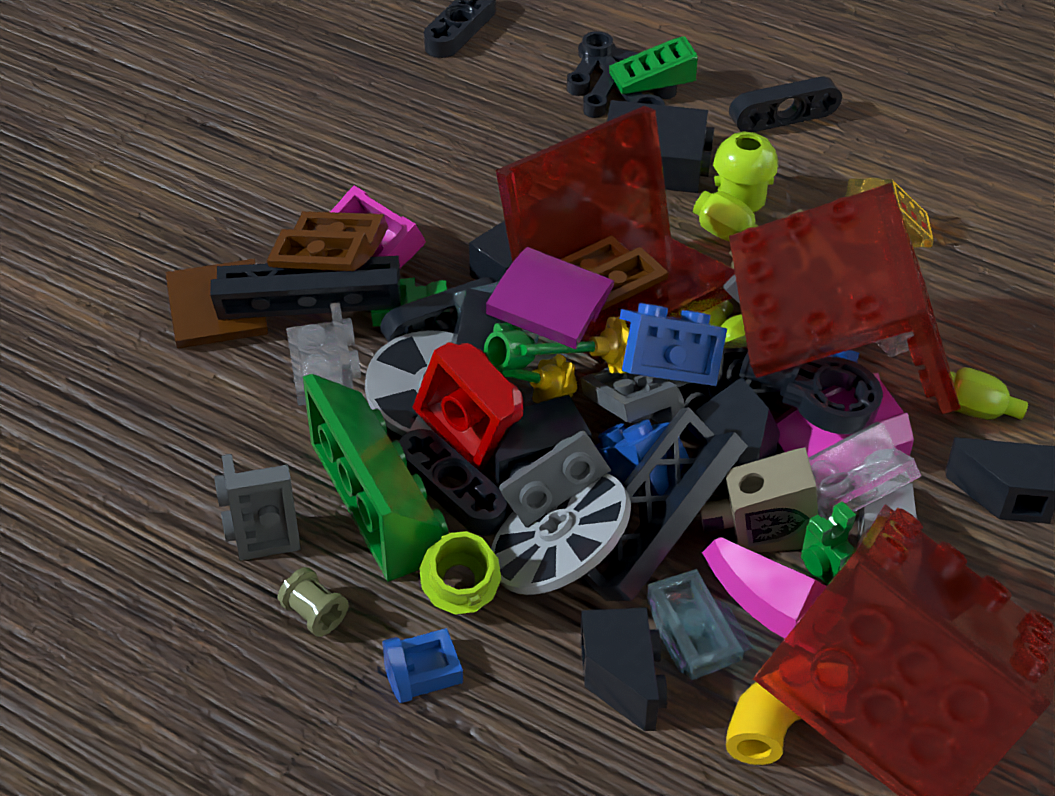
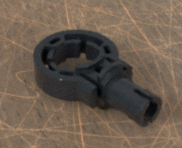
M749 347L739 377L757 381L780 390V395L784 396L782 403L798 408L800 414L814 426L836 434H854L867 429L874 422L883 398L881 384L872 372L854 361L840 357H823L816 360L800 354L798 359L793 358L792 362ZM839 386L846 391H851L854 387L856 389L854 398L857 399L858 403L851 404L848 411H844L845 407L843 404L829 401L827 396L822 393L824 387Z

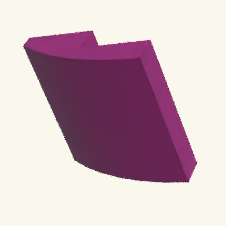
M526 247L508 268L486 303V314L576 350L590 322L596 321L614 286V280Z

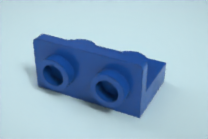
M639 303L638 312L621 309L619 319L631 322L622 371L635 375L712 386L717 385L727 328L709 324L711 315L682 310L680 318L668 317L667 307Z

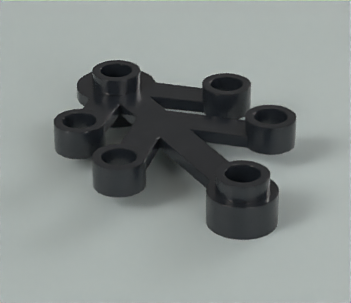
M601 31L589 32L583 36L582 42L578 46V55L582 60L576 70L567 75V92L574 96L585 95L583 98V113L591 118H599L606 114L607 97L614 86L620 92L609 73V66L638 54L637 52L616 48L613 38ZM597 66H600L603 74L592 92L588 93L590 91V75ZM677 85L653 89L654 95H643L641 92L622 94L627 102L665 105L662 99L675 97Z

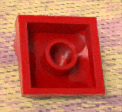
M448 342L433 351L412 408L436 434L482 472L506 429L522 418L523 397L520 390L492 365L482 350L468 343L458 345Z

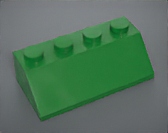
M315 374L303 376L311 445L387 582L418 571L428 548L441 540L442 536L449 534L443 514L438 508L432 510L429 506L426 489L418 474H410L400 443L397 440L390 441L381 411L378 408L372 410L362 392Z

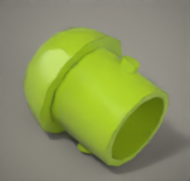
M745 131L735 133L720 144L714 158L713 166L719 176H714L718 192L723 191L746 204L752 212L758 211L765 205L768 185L774 183V176L778 170V156L769 140L758 133Z
M468 531L452 532L442 536L441 540L428 548L419 568L421 587L435 607L454 615L477 612L493 600L501 582L499 559L482 537ZM459 565L469 568L475 577L474 587L458 590L446 585L443 579L446 571L453 566Z

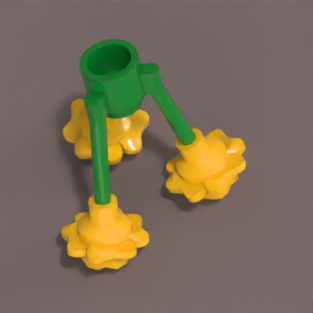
M609 317L606 328L601 332L600 336L591 337L589 341L580 342L575 350L560 343L535 344L531 336L527 335L524 331H520L522 328L510 323H496L493 328L494 332L486 339L484 353L492 365L504 377H513L530 382L531 386L534 387L533 401L540 403L568 394L572 397L573 393L577 390V381L574 375L575 364L566 362L565 356L561 354L589 352L592 356H602L607 362L610 373L625 374L626 372L622 371L630 328L627 327L625 320L619 319L620 317ZM557 354L552 359L540 360L538 369L534 371L523 369L535 359L536 355Z

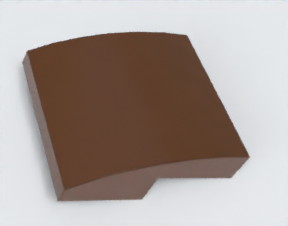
M302 211L294 229L281 230L267 259L268 266L274 268L355 271L364 265L374 254L385 236L388 224L384 214Z
M609 236L560 259L614 280V286L601 311L667 280L669 273L642 247L629 251L613 236Z
M255 259L165 272L177 349L268 334L266 317L218 320L210 296L211 279H217V266L256 264Z

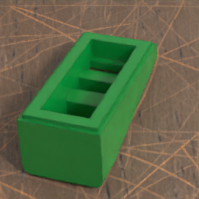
M683 36L609 66V73L623 95L696 81L698 56L687 38Z

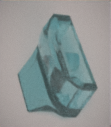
M697 569L648 584L647 599L656 629H659L660 637L679 672L691 680L742 661L743 653L753 648L729 605L711 595Z

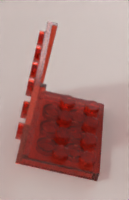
M642 106L496 170L512 263L526 247L557 259H562L609 236H613L629 251L642 247L669 272L667 280L601 311L596 321L590 322L580 342L589 341L591 337L600 336L601 332L606 328L607 319L609 317H620L621 309L638 312L639 303L667 307L668 317L680 318L682 310L702 313L732 298L723 285L737 270L671 238L656 111L654 109ZM626 321L627 327L630 328L631 322ZM583 352L600 364L606 362L602 356H592L589 352Z
M892 183L849 197L839 198L833 202L803 212L793 213L788 217L757 227H751L729 236L750 365L756 378L913 331L914 336L907 338V344L915 367L925 365V369L919 370L918 373L926 398L936 396L942 414L961 409L926 283Z
M884 504L870 522L846 563L758 670L753 680L898 796H969L1052 703L1055 682V626L1041 613L1032 609L1027 613L1011 601L1012 594L995 578L989 575L981 578L966 566L967 559L955 547L944 541H941L938 545L921 532L923 526L912 514L902 508H896L894 511Z

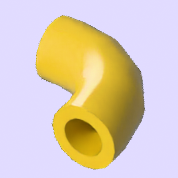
M834 661L794 662L764 673L740 696L727 730V752L740 762L752 765L770 764L779 760L782 756L787 729L795 721L808 716H828L842 719L848 687V664Z

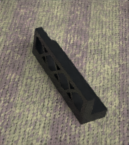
M399 255L371 257L355 271L269 267L268 263L217 266V279H211L210 296L218 320L394 309L401 306Z
M689 407L680 409L622 484L630 497V502L639 503V527L633 534L622 535L610 552L611 564L602 575L594 567L582 577L606 601H633L748 445L735 432L715 435ZM686 427L701 445L691 458L680 459L678 436ZM666 453L667 459H661ZM667 465L668 489L662 496H651V471L655 466ZM680 465H685L680 472ZM638 490V497H632ZM651 502H657L652 508ZM622 540H628L627 543L624 546H622Z

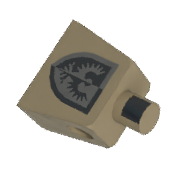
M798 448L731 468L725 476L728 498L707 501L700 510L704 533L733 528L736 544L755 553L802 550L809 520L818 514L817 488L806 448Z

